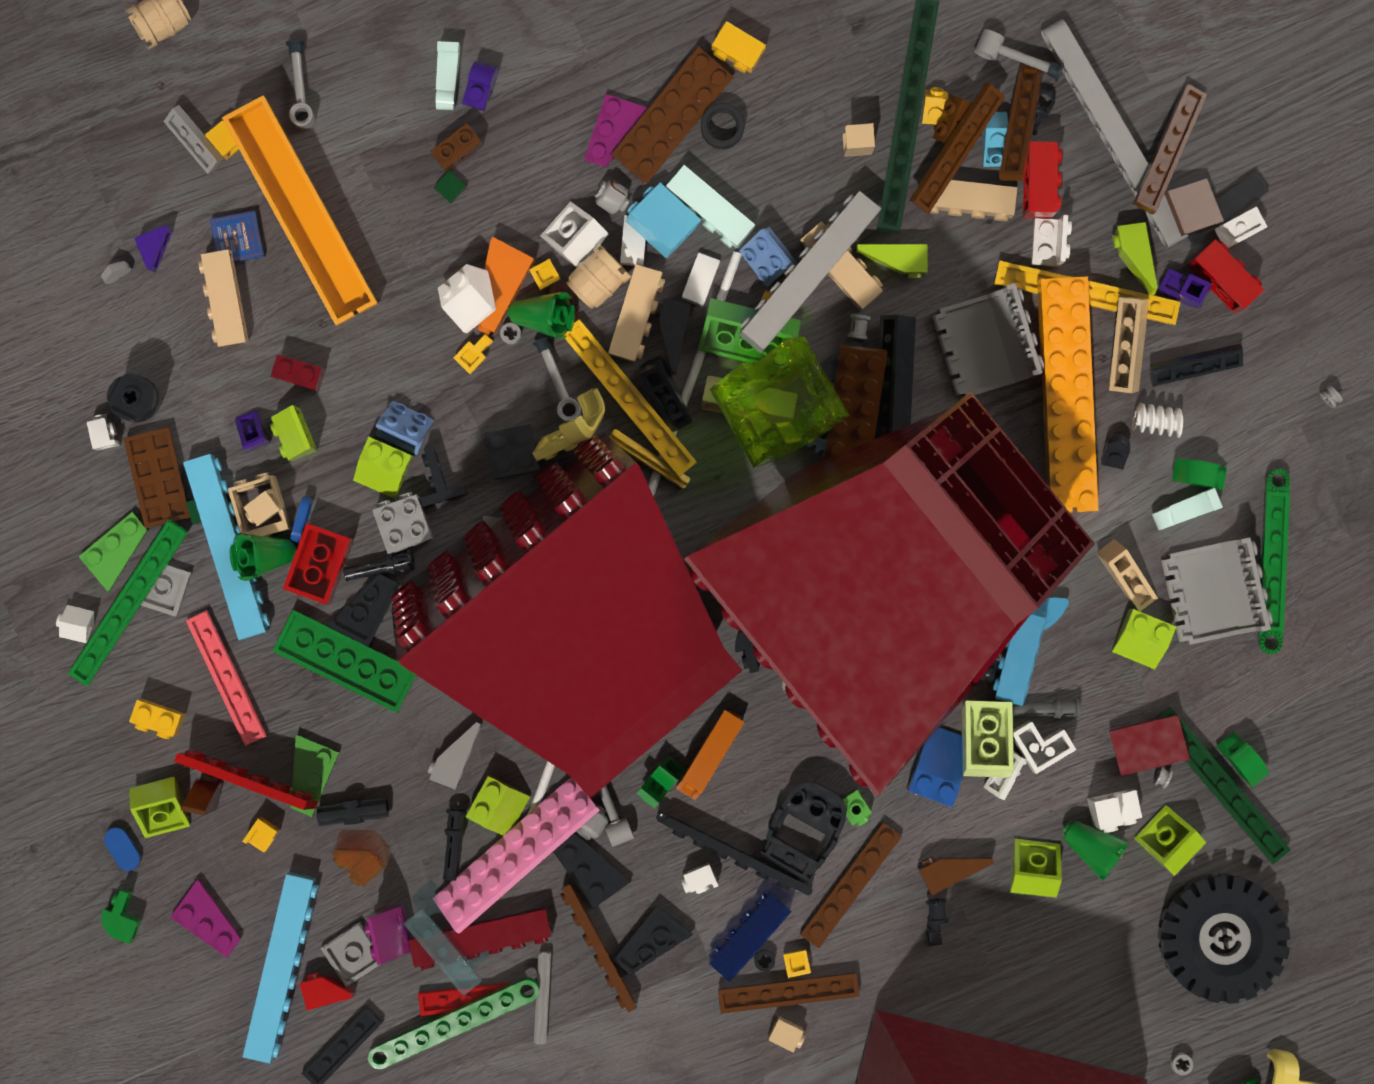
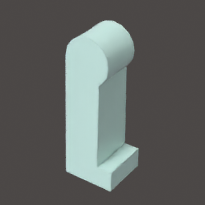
M437 42L436 109L438 110L455 109L461 50L459 42Z
M1215 488L1167 506L1153 513L1152 516L1158 530L1218 510L1223 508Z

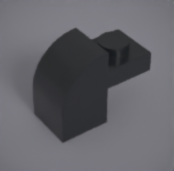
M741 631L736 638L735 652L745 651V655L741 656L744 669H749V673L758 672L757 659L753 652L754 645L744 632Z

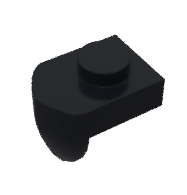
M1115 432L1108 438L1101 458V465L1124 469L1130 453V442L1122 432Z

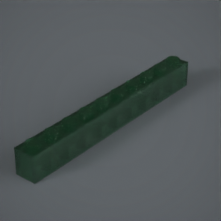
M915 0L880 201L881 210L878 213L875 231L896 235L901 231L939 7L938 1Z

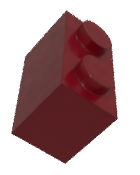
M277 354L270 377L319 392L325 369Z

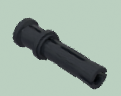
M411 549L407 550L406 553L398 555L388 554L385 559L343 567L344 577L347 582L386 572L394 575L397 571L405 569L415 570V560ZM406 560L404 563L397 564L399 561ZM376 567V569L358 572V570Z
M449 808L446 809L448 822L447 828L444 829V833L447 835L442 879L456 881L461 837L465 834L463 829L464 816L467 815V810Z

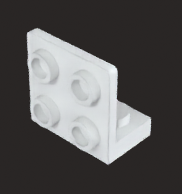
M1063 215L1059 220L1034 219L1031 266L1059 267L1066 261V258L1069 259L1070 245L1066 243L1067 236L1071 234L1072 222L1068 221V215Z

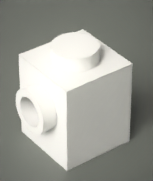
M67 605L63 614L59 613L56 626L59 627V637L87 643L94 628V611Z

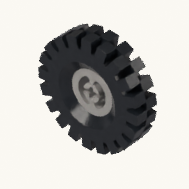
M1218 873V875L1214 876L1212 874L1200 876V880L1195 882L1191 880L1183 885V890L1180 893L1175 892L1169 900L1171 902L1168 909L1164 908L1160 918L1163 920L1162 927H1158V939L1161 940V946H1159L1161 957L1165 960L1166 968L1175 977L1177 982L1199 998L1202 997L1207 1001L1215 1003L1224 1001L1227 1004L1239 1003V999L1243 998L1248 1001L1257 997L1256 992L1259 990L1266 991L1274 984L1271 981L1275 975L1279 977L1284 969V966L1281 964L1283 959H1288L1290 948L1287 946V940H1291L1290 929L1285 925L1287 918L1283 909L1279 908L1276 904L1278 903L1277 900L1270 893L1246 878L1226 873ZM1228 921L1236 927V930L1233 932L1225 926H1222V929L1216 926L1209 934L1211 928L1219 922ZM1222 931L1224 934L1227 935V938H1224L1223 942L1218 940L1219 937H1222L1223 935ZM1237 941L1235 947L1227 953H1215L1210 948V945L1213 943L1221 949H1224V946L1230 949Z

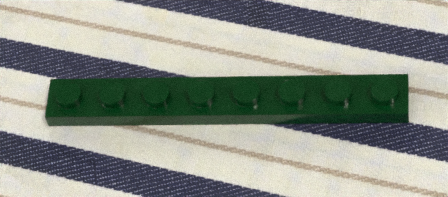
M1168 707L1155 719L1174 715L1176 712L1171 707ZM1179 717L1190 760L1185 762L1268 861L1274 865L1291 849Z

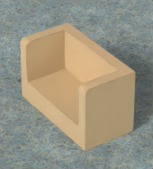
M873 123L847 125L843 134L844 157L872 155L875 148Z

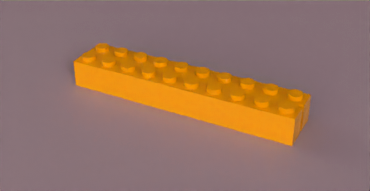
M264 95L222 117L335 325L339 326L356 317L355 311L362 314L378 305L376 298Z
M1088 277L1037 280L1040 355L1044 362L1041 376L1046 484L1069 512L1098 511Z

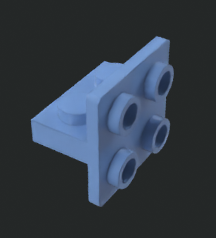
M770 227L761 229L739 250L745 261H747L766 287L783 275L792 264H797L796 260Z
M392 401L376 423L378 428L376 436L418 455L434 420L423 413L407 408L401 403Z

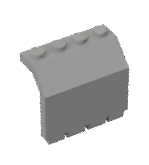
M1015 283L988 295L939 309L940 314L932 316L936 332L942 330L946 332V334L938 336L943 354L952 352L953 355L944 359L949 375H959V378L951 380L956 396L962 394L966 396L969 392L978 395L1042 374L1044 362L1041 355L1036 353L1037 339L1034 332L1030 333L1028 326L1031 323L1030 316L1027 310H1023L1021 303L1024 301L1021 288L1016 287Z
M1251 537L1168 554L1169 559L1161 560L1164 576L1173 575L1174 578L1167 580L1166 586L1169 599L1178 597L1179 601L1170 603L1174 622L1183 620L1182 625L1176 626L1179 642L1187 641L1188 645L1237 634L1271 630L1272 615L1266 609L1267 593L1265 588L1261 587L1260 578H1262V570L1260 565L1256 564L1255 555H1257V547L1254 541L1251 542Z

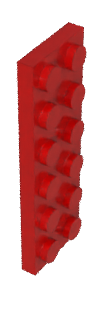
M186 750L185 753H177L174 759L176 763L302 810L315 809L318 800L312 798L313 794L304 790L292 791L290 790L292 786L286 783L269 782V777L261 774L249 775L248 769L239 766L228 767L226 766L228 762L218 758L206 759L205 753L196 750Z

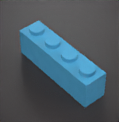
M1038 610L1034 611L1007 644L1006 656L1002 655L999 669H1002L1001 678H996L993 688L994 691H997L995 699L1023 706L1026 701L1048 613Z

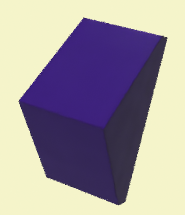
M165 225L134 238L146 268L156 273L173 232L171 228Z
M257 410L235 418L244 450L250 452L271 443Z

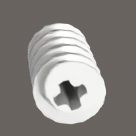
M1139 403L1133 415L1132 430L1135 431L1137 425H1139L1141 433L1144 432L1146 427H1149L1150 434H1153L1155 428H1158L1159 435H1162L1166 429L1169 437H1171L1173 431H1176L1177 438H1180L1183 430L1182 410L1176 408L1173 412L1171 407H1167L1164 411L1163 406L1160 405L1155 409L1152 404L1145 407L1144 403Z

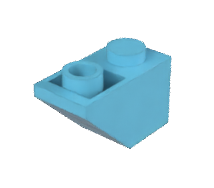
M995 112L982 132L983 167L1001 166L1009 125L1007 112Z

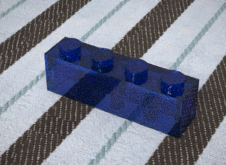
M771 891L767 894L763 892L755 901L757 906L752 912L747 910L739 919L741 924L736 930L731 928L724 937L726 940L721 947L717 945L708 955L711 958L709 964L729 982L734 979L792 912Z

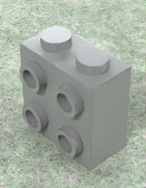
M412 492L398 496L399 501L391 503L390 500H386L376 504L377 508L372 510L388 554H393L434 539L424 509L421 506L419 495H412Z

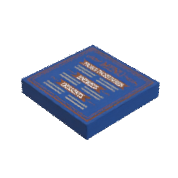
M256 211L210 219L216 252L232 250L234 263L265 257Z

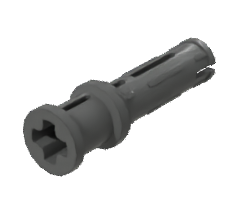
M1056 698L1053 702H1025L1023 706L1012 703L1013 717L1054 716L1056 719H1061V717H1076V719H1080L1081 703L1080 698L1063 701L1060 698Z

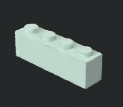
M685 165L666 186L674 196L704 221L702 225L711 233L716 231L721 235L720 240L729 248L734 246L737 249L755 228V224Z

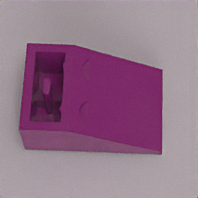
M403 904L377 909L367 918L368 922H365V930L367 936H371L373 945L370 946V953L372 959H376L377 965L411 952L408 942L410 933Z

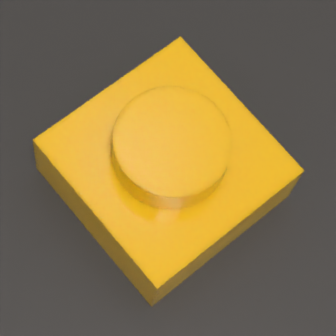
M550 259L530 269L540 291L561 280Z
M806 949L783 954L788 978L811 973Z

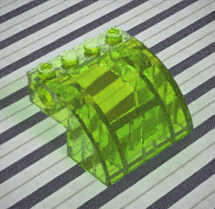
M804 336L787 338L758 362L741 363L710 388L753 468L769 464L795 452L849 416Z

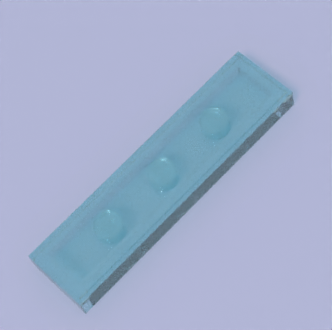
M423 908L404 923L463 996L482 981Z

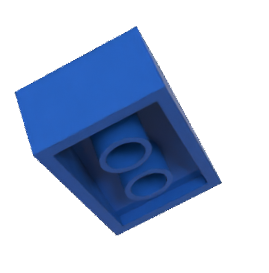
M939 727L922 746L906 789L953 808L963 779L962 735Z

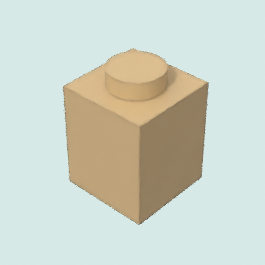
M268 489L243 508L246 511L245 516L252 524L259 526L285 507L274 492Z
M777 1016L768 1034V1040L794 1053L796 1047L800 1049L805 1040L804 1030L802 1027Z

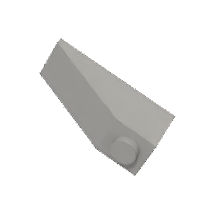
M476 722L437 758V761L432 760L428 769V773L431 774L429 780L455 790L458 788L482 726L481 722Z

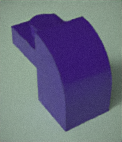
M478 61L473 63L468 76L462 105L485 111L490 92L493 93L498 77V67Z
M1169 268L1159 287V291L1180 300L1182 304L1193 308H1201L1212 286L1210 282L1192 274H1189L1187 277Z

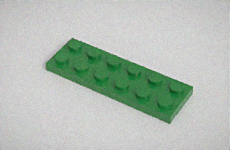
M292 610L272 652L396 713L399 712L417 676L400 665L397 660L296 610Z

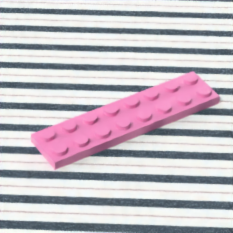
M570 777L458 875L456 881L450 882L432 899L452 928L457 933H461L600 809L573 778Z

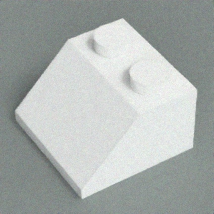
M570 201L540 237L567 261L578 267L580 262H583L594 252L593 250L599 244H602L609 233L593 217Z
M466 264L438 287L442 309L465 333L471 331L496 310L487 270Z

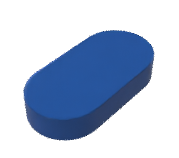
M303 496L291 533V541L300 542L312 509V498Z
M114 827L108 830L105 834L104 842L117 865L125 871L137 868L141 863V854L127 831L121 827Z

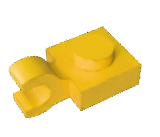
M485 334L475 345L469 341L455 355L454 359L469 374H472L487 358L482 352L493 343V340Z

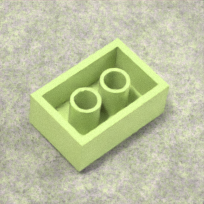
M965 701L962 707L963 776L1008 778L1014 771L1012 702Z

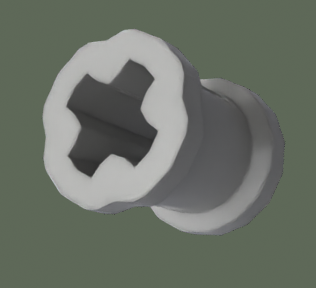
M850 314L852 322L850 333H848L847 337L867 340V324L871 317Z

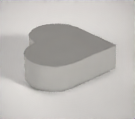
M127 261L109 264L103 271L101 278L105 284L114 283L120 277L127 275L131 271V267Z

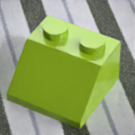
M292 405L271 417L273 423L270 424L274 436H279L282 444L279 445V449L283 458H288L292 462L317 452L300 408Z
M368 437L359 457L353 481L396 499L414 456Z
M1128 609L1111 652L1156 669L1170 645L1176 626L1135 609Z
M490 774L474 800L466 818L504 836L515 826L531 796Z
M175 777L129 788L130 810L145 838L190 827L188 813L181 811L184 798Z
M1167 805L1134 838L1173 876L1206 844V841L1200 834Z
M1014 839L1010 871V893L1057 898L1062 881L1061 844Z

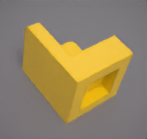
M224 121L218 123L205 134L226 160L239 150Z
M260 817L242 842L245 844L250 843L260 851L266 852L281 829L265 818Z

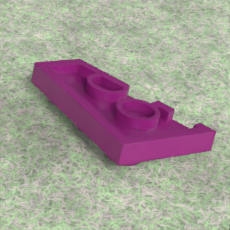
M605 94L584 161L607 168L614 159L610 154L647 110V107Z
M197 879L170 918L228 958L242 937L227 916L220 910L212 895L210 896L201 880Z

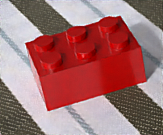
M1058 142L1030 143L1023 181V219H1051L1057 213V210L1061 208V196L1057 195L1058 186H1061L1062 174L1058 172V163L1062 161V149H1058Z
M1215 239L1206 245L1186 265L1197 277L1210 282L1212 286L1210 290L1233 314L1244 310L1264 289L1261 287L1262 282L1253 274L1250 275L1245 270V264L1238 258L1234 259L1228 253L1230 251L1229 248L1222 241L1218 242Z
M306 523L283 590L325 605H331L354 539Z

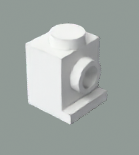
M107 414L93 416V421L87 422L92 449L103 450L120 446V441L114 440V436L117 435L114 423L107 419Z
M709 862L683 873L685 879L681 880V883L686 893L696 891V894L702 893L709 889L708 885L710 884L714 888L718 887Z

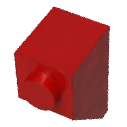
M318 972L305 975V979L299 983L306 1011L348 1000L355 995L354 990L345 987L344 984L326 974L319 975Z

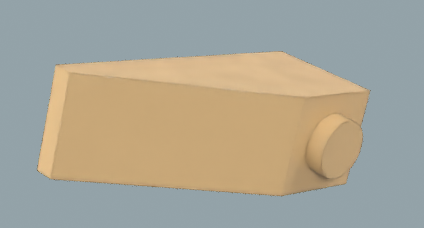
M1113 539L1096 552L1107 571L1139 612L1158 599L1128 550L1118 541Z

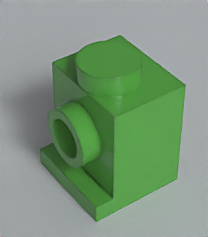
M856 788L841 797L846 806V817L852 826L857 824L859 827L870 820L869 815L872 812ZM855 805L860 807L858 814L852 813V807Z

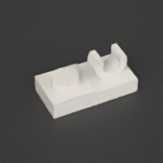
M1255 207L1221 225L1215 231L1219 239L1230 248L1268 226L1258 208Z
M1013 751L1014 771L1009 778L989 777L984 786L986 790L1003 800L1007 797L1016 777L1021 774L1022 766L1027 763L1026 759Z

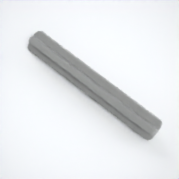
M541 951L538 954L537 983L539 985V994L536 998L535 1044H545L547 1040L551 952Z

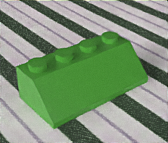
M710 298L698 350L788 372L798 339L801 320L790 318L765 350L759 353L739 336L743 331L740 328L743 322L748 317L753 319L758 312L753 308Z

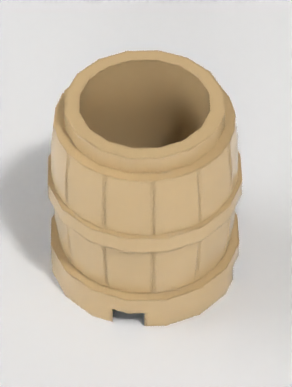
M142 0L135 6L132 4L125 8L126 13L132 14L128 18L141 40L145 39L146 42H149L145 45L149 50L156 47L157 43L175 36L176 33L188 26V22L191 21L190 15L181 0Z
M601 244L583 262L578 264V267L570 274L569 280L566 282L574 293L591 309L594 307L598 308L608 298H611L622 283H626L631 278V275L611 254H608Z

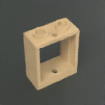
M263 473L255 476L256 480L247 483L246 479L233 483L234 487L228 488L241 534L268 537L292 529L286 508L279 511L280 522L250 530L239 493L270 484L272 491L285 507L276 476H269V473Z

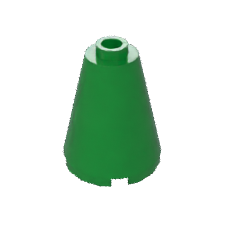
M557 292L516 300L510 305L508 316L514 324L557 339H563L567 337L565 335L567 331L571 332L573 329L575 306L570 305L569 299L572 298L568 293Z
M240 534L235 536V544L230 546L231 567L233 571H238L240 574L238 576L239 579L244 581L254 580L291 563L297 548L289 539Z
M1077 820L1074 824L1069 822L1062 831L1065 834L1063 840L1101 881L1106 879L1110 870L1114 868L1130 844L1126 840L1109 833H1104L1102 830Z

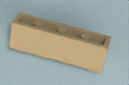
M951 180L930 213L938 214L940 210L948 211V215L962 216V213L971 214L972 218L984 219L985 216H994V220L1008 221V218H1012L1015 214L1017 187Z
M821 221L800 240V244L804 248L807 246L812 248L816 244V241L813 240L821 229L826 231L831 225L829 223L825 225ZM849 248L828 275L854 305L862 311L883 292L881 289L883 284L875 275L871 277L865 271L867 269L865 263L860 258L855 259L850 254L852 249Z
M232 250L201 254L202 260H198L200 273L205 275L206 283H203V291L205 297H209L210 306H207L209 319L213 320L215 329L211 330L213 342L217 343L218 347L249 342Z
M635 265L608 354L610 356L636 363L637 358H642L645 346L641 345L644 336L648 337L652 325L648 323L650 314L655 315L659 302L655 301L657 292L662 293L665 279H662V272Z
M1127 296L1119 297L1109 391L1139 392L1149 299Z

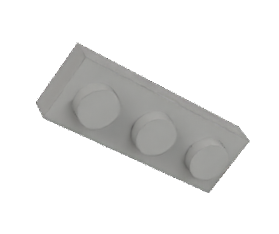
M180 105L172 108L163 122L207 174L214 172L223 160L222 155Z

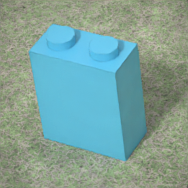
M659 183L655 188L651 186L642 196L644 199L640 203L636 201L627 211L629 216L626 222L667 259L698 227L701 219L664 185Z

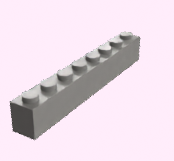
M861 191L856 196L851 194L843 203L846 208L841 214L836 212L828 221L831 226L826 231L821 229L813 239L816 241V244L812 248L808 246L799 256L802 259L797 266L792 264L784 274L787 276L782 284L778 281L770 290L772 296L769 300L763 299L755 308L758 313L754 318L748 317L740 326L743 331L739 336L759 353L765 350L881 210L878 205Z

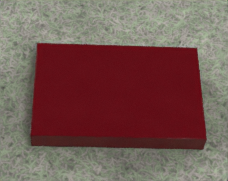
M1178 714L1109 730L1121 776L1190 760Z

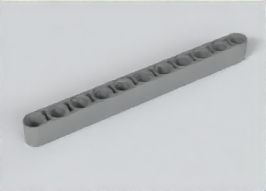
M1060 19L1041 30V35L1057 64H1064L1062 70L1064 76L1136 197L1149 164L1068 25L1063 19ZM1165 194L1155 214L1152 215L1143 210L1160 241L1166 248L1188 237V234L1181 236Z

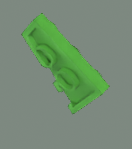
M132 512L83 552L79 558L107 592H111L114 583L126 568L125 566L129 559L135 553L149 530L145 528L138 516Z
M296 734L292 791L304 790L313 794L312 798L318 800L319 803L340 752ZM290 805L291 809L313 817L316 808L302 810Z

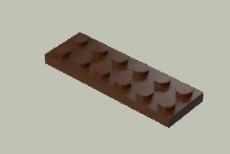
M697 47L610 155L646 185L732 80L733 76L705 51Z
M840 345L823 460L874 440L887 350Z

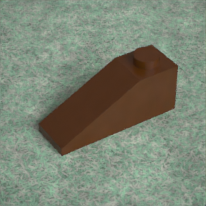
M204 775L203 778L196 779L182 804L181 811L204 816L217 810L223 782L217 781L218 778L211 775Z
M931 856L921 861L920 864L922 866L917 869L931 895H934L994 864V861L991 857H937L934 859Z

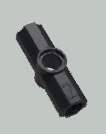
M387 797L367 800L352 799L341 801L338 804L316 807L319 827L342 823L344 825L363 823L365 820L389 817Z

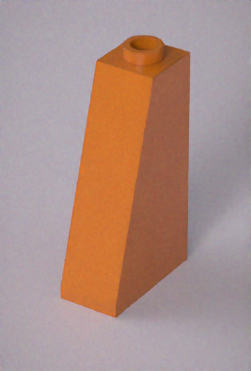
M494 237L490 241L484 270H487L489 273L496 310L479 323L477 330L486 335H489L490 332L494 334L498 332L510 305L514 302L530 269L535 263L534 258Z
M730 710L729 712L723 711L679 781L676 789L694 800L701 795L744 724V721L740 720V715Z

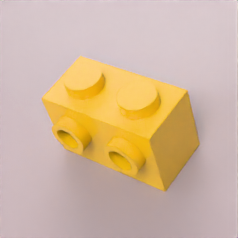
M726 21L712 44V50L717 58L723 61L728 59L733 62L734 68L740 72L745 73L747 71L752 73L765 52L766 45Z
M145 699L136 700L129 722L135 724L134 728L148 732L151 729L157 732V736L170 740V737L179 736L186 714Z

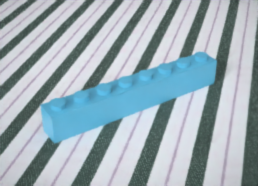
M208 454L183 462L238 640L269 632L270 620L267 613H263L261 604H264L261 592L256 591L254 585L257 579L250 581L241 580L238 578L240 576L238 571H233L231 567L230 546L235 544L236 539L234 538L240 535L241 532L239 525H236L233 516H235L232 502L228 501L226 495L229 493L228 485L220 476L222 466L219 458Z
M288 872L285 876L244 1048V1058L269 1064L274 1058H278L281 1044L277 1043L279 1035L284 1034L286 1021H283L285 1012H289L292 999L288 998L290 989L294 990L297 980L294 971L296 966H300L302 953H299L301 944L306 942L308 930L304 929L306 921H310L313 908L310 907L312 898L315 899L319 887V885L315 884L317 878Z

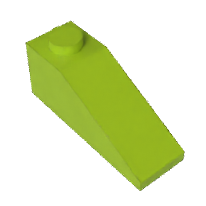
M1146 222L1118 226L1115 234L1112 235L1113 247L1118 249L1119 257L1149 296H1154L1158 286Z
M858 244L856 247L857 253L901 275H908V279H922V275H926L928 272L927 244Z

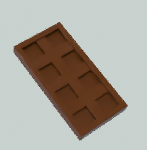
M167 427L123 438L145 528L164 525L168 519L176 522L190 518L186 505L188 499L171 428Z

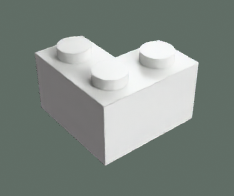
M1028 720L1013 729V741L1035 774L1076 750L1064 729L1060 728L1043 739L1032 721Z
M1134 789L1087 798L1092 824L1094 827L1104 830V833L1118 830L1117 826L1137 823L1136 819L1142 818L1137 791Z

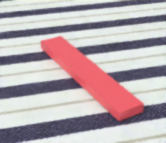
M206 610L186 620L244 745L247 746L266 737L267 734L209 611Z

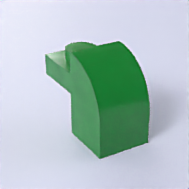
M1176 458L1172 481L1223 491L1227 468L1205 461Z
M1232 732L1216 746L1234 766L1237 773L1252 788L1270 774L1259 755L1235 732Z
M667 755L636 794L655 809L686 769L670 755Z
M123 888L113 896L111 905L114 907L107 906L103 908L101 921L104 930L111 937L130 944L134 942L143 919L125 913L133 891Z

